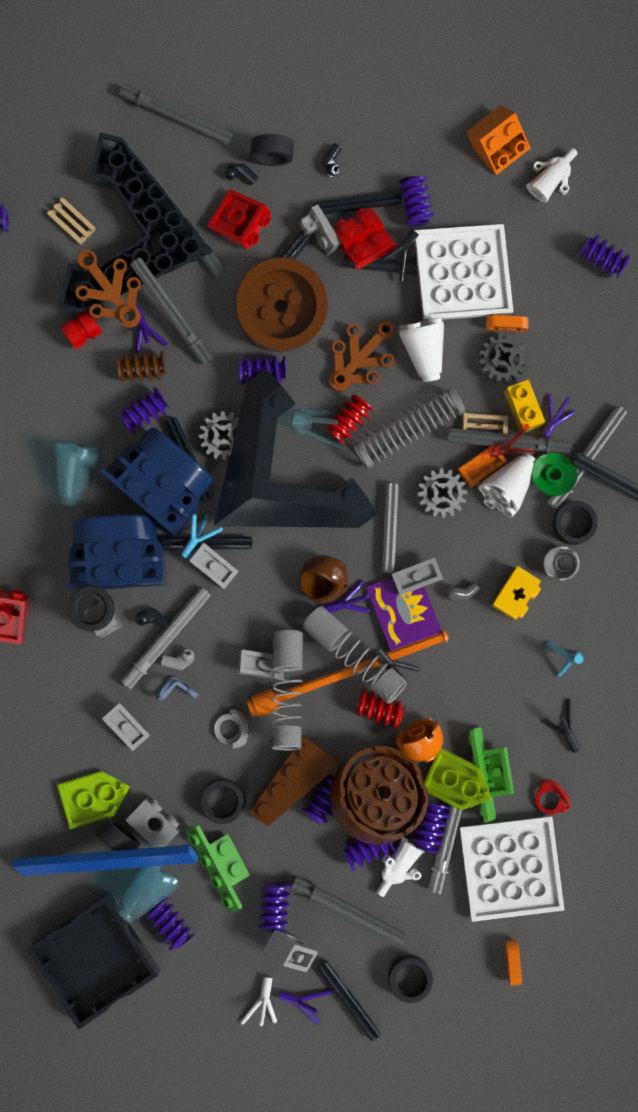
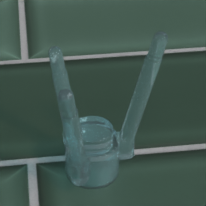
M302 409V411L294 412L292 428L298 429V434L309 436L339 449L342 448L341 444L307 430L312 428V423L338 424V420L313 417V415L336 414L337 411L335 409Z

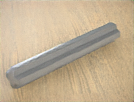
M397 483L386 484L382 572L393 573L395 571L399 486Z

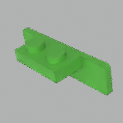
M476 727L469 730L468 742L473 751L472 764L481 768L491 797L490 801L481 803L479 806L484 822H490L496 819L493 796L513 794L514 788L507 747L485 750L482 728Z
M198 824L186 830L188 840L196 848L200 863L207 869L212 885L219 891L223 906L229 912L241 909L242 905L232 886L250 874L229 835L226 834L209 844Z

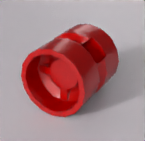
M88 310L76 314V320L69 319L60 325L76 350L87 344L88 338L93 340L103 333Z

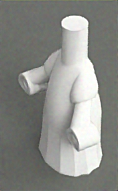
M570 148L563 157H553L546 162H535L533 170L536 173H539L543 168L546 169L526 185L528 191L539 201L546 203L562 180L559 192L562 195H566L569 191L568 177L571 173L569 163L578 154L574 148Z
M402 837L393 855H385L382 859L385 865L381 872L383 881L376 893L384 897L392 884L402 883L404 880L409 879L419 880L421 873L417 869L413 868L410 872L407 871L425 851L417 848L416 844L411 840Z

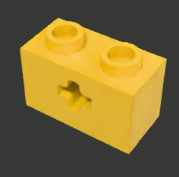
M529 379L506 388L504 394L519 433L522 434L541 427L545 420Z
M519 566L515 567L490 606L513 621L517 620L518 617L522 619L529 608L526 606L530 598L534 600L541 590L538 586L541 580ZM520 589L522 598L513 599L515 597L513 591Z

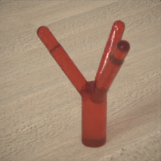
M525 424L506 445L489 448L490 458L508 453L535 454V449L512 447L529 428V424Z

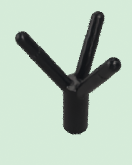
M413 229L396 249L380 257L387 261L403 250L400 282L404 281L407 250L419 236Z
M381 647L374 651V654L378 655V658L384 665L387 663L386 670L393 668L405 681H407L406 678L395 666L417 672L420 671L419 667L393 661Z
M567 699V722L562 714L559 715L564 730L547 719H544L543 723L562 734L572 752L577 753L581 750V747L572 732L571 699Z

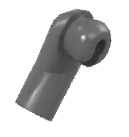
M474 581L464 589L449 585L445 589V595L451 601L466 602L480 588Z

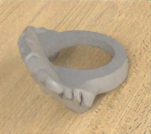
M231 709L228 714L222 715L216 721L214 727L217 739L224 744H230L233 749L244 746L249 736L246 716L242 711H237V709ZM225 720H232L239 724L240 731L239 734L228 739L222 736L220 726Z

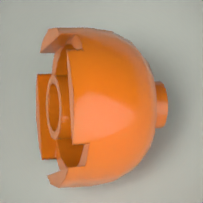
M431 718L411 723L407 726L410 730L404 734L402 730L398 733L396 743L400 751L413 761H432L443 746L444 738L441 727L437 720L432 722Z

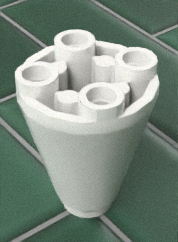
M436 318L399 326V336L419 377H422V382L440 379L439 373L442 372L444 322H442V319Z
M523 453L522 456L516 457L486 478L479 486V490L485 498L484 504L488 508H496L512 518L520 509L530 486L532 468L536 459L527 453Z

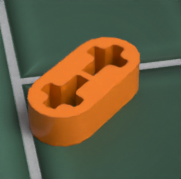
M489 315L486 316L485 328L490 331L525 332L528 331L529 318L524 316Z
M505 941L509 986L522 985L518 941Z

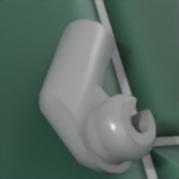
M184 649L176 658L163 655L161 666L183 670L193 663L195 659L194 652L191 649Z

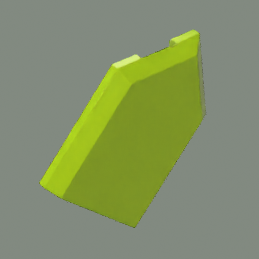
M441 748L439 753L436 754L424 781L428 793L459 810L490 801L491 797L481 768Z
M103 771L57 784L69 829L115 816L130 786Z

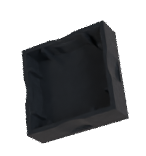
M110 892L33 943L27 949L44 978L54 987L62 1006L78 1030L106 1012L116 1001L131 995L156 978L161 971Z

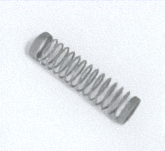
M449 388L443 392V397L437 395V401L431 398L430 404L424 403V408L418 406V412L412 410V416L406 413L405 419L399 418V423L393 421V427L387 424V431L381 428L380 434L374 432V438L368 435V442L362 439L361 443L354 444L355 452L365 468L369 470V468L374 467V464L365 449L363 441L373 452L378 463H380V459L372 447L370 438L377 445L383 457L387 458L379 445L376 434L383 441L389 453L393 455L386 443L382 430L387 434L395 449L399 452V448L394 442L388 426L396 434L403 448L406 446L396 430L395 423L403 431L409 444H412L403 428L401 419L407 424L415 440L418 441L417 435L409 424L407 415L413 420L422 437H424V433L416 422L413 412L420 417L428 433L431 432L427 423L422 418L420 408L426 413L434 429L437 430L435 422L427 411L426 404L433 410L438 422L443 426L441 418L433 407L432 400L439 406L447 422H449V417L440 405L438 397L445 402L453 418H456L454 411L458 415L465 413L464 405L455 390Z

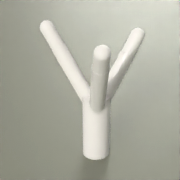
M263 977L260 997L240 1021L242 1025L245 1024L260 1004L259 1025L263 1026L266 1005L272 1022H277L269 999L273 978Z

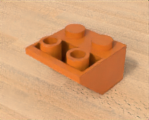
M502 105L466 132L475 152L495 175L499 174L531 148L516 113Z

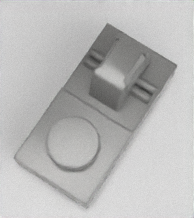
M319 205L312 207L307 216L299 222L305 234L313 232L316 234L318 245L325 251L327 256L334 253L341 244Z
M203 542L188 559L223 589L226 588L238 573L237 569Z
M435 557L392 574L400 596L443 580Z
M248 650L239 651L237 674L279 680L273 676V673L276 671L273 669V654ZM278 672L275 676L284 679V672Z
M119 701L101 716L104 722L132 751L150 736L146 729Z

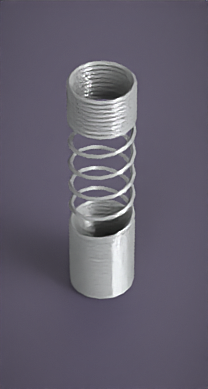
M322 606L316 608L305 620L303 629L313 636L316 641L320 642L328 652L337 648L335 657L340 659L346 656L344 661L346 667L355 664L354 674L357 675L365 671L362 677L363 682H369L374 679L371 689L385 702L391 703L403 691L407 681L400 674L398 675L393 668L387 670L375 683L380 673L386 668L387 663L370 679L364 680L370 666L378 659V655L364 669L355 673L359 661L369 651V648L354 662L346 665L349 655L361 640H358L344 655L337 656L340 647L350 637L352 632L348 633L347 627L336 620Z
M279 630L273 633V669L276 670L273 676L282 681L275 683L272 687L274 690L282 693L275 695L272 699L274 702L282 705L275 707L272 712L282 716V718L275 719L272 722L274 726L272 727L273 730H271V745L276 750H299L302 748V728L294 725H276L274 722L302 717L279 714L274 710L283 707L302 706V704L284 703L274 698L288 694H302V692H290L275 688L276 685L281 683L302 682V680L283 679L275 676V674L278 672H296L303 669V633L296 630Z

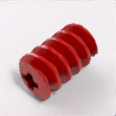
M352 394L350 397L352 402L346 401L344 403L346 409L341 407L338 409L340 416L337 414L332 416L334 423L331 421L326 422L328 433L343 446L345 445L343 437L352 438L348 431L357 432L355 424L363 426L364 423L361 417L369 419L370 416L367 411L374 412L365 400L355 394Z
M363 687L355 710L358 709L359 717L367 712V720L376 715V723H379L384 718L385 726H388L392 721L393 729L396 730L401 722L406 705L402 708L400 700L394 705L393 701L391 703L384 702L380 696L375 699V691H371L367 696L366 688Z

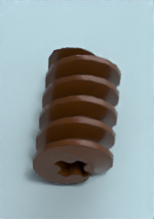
M152 351L150 358L147 357L145 352L142 353L141 359L138 358L136 352L133 353L132 359H129L127 353H124L123 360H120L119 355L117 356L118 375L121 382L126 381L127 375L131 382H134L136 375L139 381L144 380L145 374L149 381L153 380L154 374L158 380L162 379L163 373L166 375L164 351L160 352L159 358L156 357L154 351Z

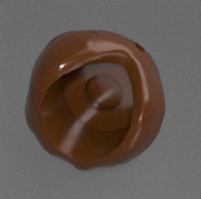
M327 555L311 557L305 562L300 572L301 590L315 603L323 604L337 600L346 592L348 587L346 565L341 560Z

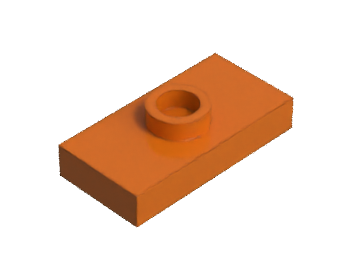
M490 446L459 467L457 472L468 487L472 488L504 466L508 461L497 447Z

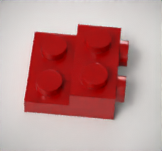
M229 189L209 221L207 228L227 238L231 243L249 250L251 246H255L258 243L259 232L262 227L269 225L271 212L264 203Z
M371 207L367 210L364 208L359 209L353 218L347 221L342 219L333 228L341 241L340 248L357 270L396 249L395 242L386 232L383 222Z
M0 588V642L21 645L24 641L25 620L28 617L30 596L24 595L22 590L13 589L9 593L1 591Z

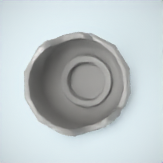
M567 546L551 548L544 556L543 561L546 574L560 581L572 578L578 572L580 565L577 553Z

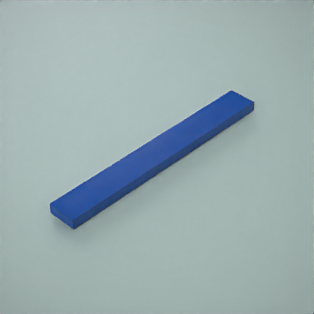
M190 845L17 858L13 861V868L22 876L191 864L197 863L198 855Z

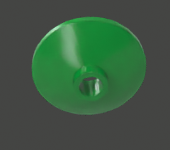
M544 454L533 465V482L540 491L547 495H565L574 488L577 482L578 474L575 465L572 464L568 457L562 454ZM554 475L557 480H552L549 476Z

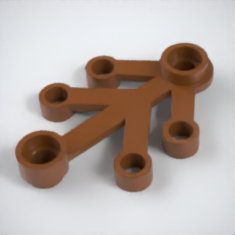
M90 250L80 252L78 255L80 267L84 270H89L104 291L88 289V287L82 285L76 289L77 298L81 301L95 299L113 302L117 309L102 308L99 304L92 305L89 310L91 317L94 319L102 317L118 319L124 327H135L141 319L140 311L135 306L137 292L141 289L140 280L136 277L128 279L127 288L129 292L127 302L125 303L120 297L123 275L127 271L125 260L117 259L114 261L113 284L111 285L96 265V255ZM86 258H90L92 260V263L90 265L84 264V260ZM122 263L124 264V268L122 270L116 269V265ZM135 281L138 283V287L131 288L130 283ZM81 290H86L87 295L81 297L79 296V292ZM95 308H99L101 310V313L99 315H94L92 313ZM132 313L134 317L132 320H126L125 315Z
M389 321L380 322L377 326L376 334L360 352L359 335L361 329L357 324L348 326L347 335L350 339L351 362L345 368L343 353L346 347L344 342L337 340L332 344V352L335 356V370L330 374L329 383L334 390L345 391L351 384L368 383L369 385H375L378 383L380 377L379 373L375 370H371L364 375L352 374L357 368L384 367L388 369L394 365L395 359L391 354L367 358L382 340L386 341L393 337L394 325ZM383 326L389 327L390 331L388 333L382 332L381 328ZM351 328H356L358 330V333L356 335H352L349 332V330ZM340 344L343 350L338 352L334 347ZM385 358H390L392 360V363L386 365L383 362V360ZM374 374L377 379L376 381H370L368 376ZM338 376H343L345 378V381L343 383H338L336 381V378Z

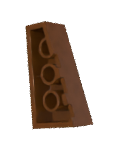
M304 735L301 737L302 748L292 750L249 811V814L267 827L341 764L338 759Z

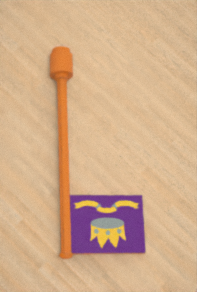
M393 577L366 587L390 652H387L392 660L444 641L445 643L448 642V634L440 628L425 586L401 596ZM374 658L358 663L355 673L364 669ZM378 658L370 666L369 669L382 665L383 663ZM355 665L285 691L302 692L304 694L355 675L353 673ZM271 688L252 695L250 699L246 700L252 717H262L273 713L272 710L281 704L274 702L272 698L282 692H273ZM301 694L282 695L274 699L283 702Z

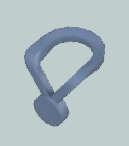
M171 676L161 686L155 699L159 702L164 700L175 685L184 689L194 698L199 693L191 686H186L176 676Z

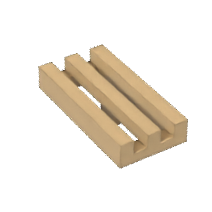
M63 197L58 204L53 206L52 210L47 212L48 216L80 246L96 230ZM64 206L89 229L87 232L62 209ZM58 212L83 235L81 238L56 216Z
M463 413L461 428L462 430H467V428L503 430L500 434H507L508 416ZM467 419L503 421V425L467 423Z

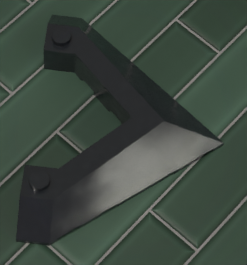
M100 132L90 171L91 184L114 189L143 235V238L139 239L137 243L117 252L100 265L97 264L111 285L113 284L114 277L113 263L117 259H123L127 263V271L123 275L122 295L129 291L127 281L131 277L138 278L141 285H144L130 265L138 257L143 260L157 279L213 253V250L204 242L197 230L184 217L181 210L152 177L141 160L128 147L122 137ZM68 263L58 308L83 313L89 310L92 305H100L107 301L95 299L79 300L76 296V289L79 286L83 285L88 287V289L104 290L89 270H84L79 265ZM122 263L116 265V269L122 270L124 268V264ZM133 281L130 283V287L137 288L138 283ZM81 290L79 292V296L81 297L87 295L86 290Z
M264 369L247 383L214 526L360 528L377 515V512L353 478H348L332 492L270 484L277 419L296 403L267 369Z

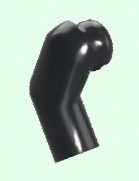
M333 143L322 159L325 173L330 177L337 176L340 173V167H338L336 158L341 153L342 148L336 143Z
M231 164L227 166L224 172L227 180L232 181L235 178L243 177L251 186L259 178L245 164Z
M155 608L142 610L135 617V622L139 626L155 622L163 629L171 621Z

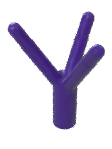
M137 307L140 311L141 319L138 323L136 353L140 352L142 336L147 345L150 344L147 331L160 343L167 346L168 343L147 325L142 308Z
M548 394V423L542 431L540 438L551 436L558 424L575 414V411L572 410L560 417L570 401L569 397L564 400L553 417L552 395Z
M361 580L342 600L324 605L326 611L332 613L342 609H350L369 613L370 609L350 605L369 598V595L365 594L350 599L361 588L364 581Z
M329 989L300 997L281 991L279 1000L298 1006L311 1020L319 1025L320 1021L313 1014H317L319 1012L318 1009L303 1001L332 994L333 990Z

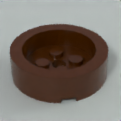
M290 258L269 259L253 267L242 280L236 297V316L245 335L257 346L273 352L293 351L309 343L322 328L328 311L327 293L319 276L306 264ZM278 300H284L287 304V310L283 313L275 310L274 305Z
M374 746L357 752L339 767L332 780L330 800L336 819L348 834L363 843L386 845L399 840L416 829L425 816L428 806L427 786L425 787L420 775L422 772L412 759L408 758L403 752L391 747ZM379 787L387 791L388 796L386 799H380L381 797L378 794Z

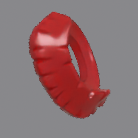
M551 779L540 781V788L535 795V803L541 812L552 815L559 812L564 813L571 807L568 794L558 783ZM545 792H557L560 796L557 807L545 809L540 803L541 795Z

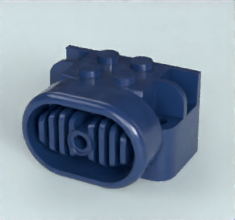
M154 427L150 428L137 444L129 445L120 455L117 454L115 461L107 470L102 468L100 471L112 484L146 513L150 514L174 537H177L190 522L192 515L197 514L201 506L199 498L213 483V477L199 463Z
M150 514L91 516L78 518L73 521V545L69 550L68 563L70 572V583H67L68 589L76 591L84 586H95L104 590L167 586L165 550L157 540V523Z

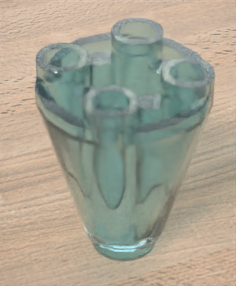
M73 442L55 443L53 457L58 496L61 498L60 504L79 506V501L84 496L99 459L98 447H77L78 444Z
M161 866L139 867L135 869L118 905L120 908L116 911L130 924L134 919L138 920L178 888L179 881L166 871L161 873Z

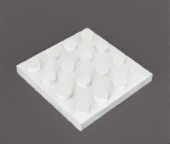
M504 224L415 230L419 234L414 242L423 321L436 318L446 320L486 317L489 315H512L513 303Z
M552 816L459 827L472 922L564 910Z

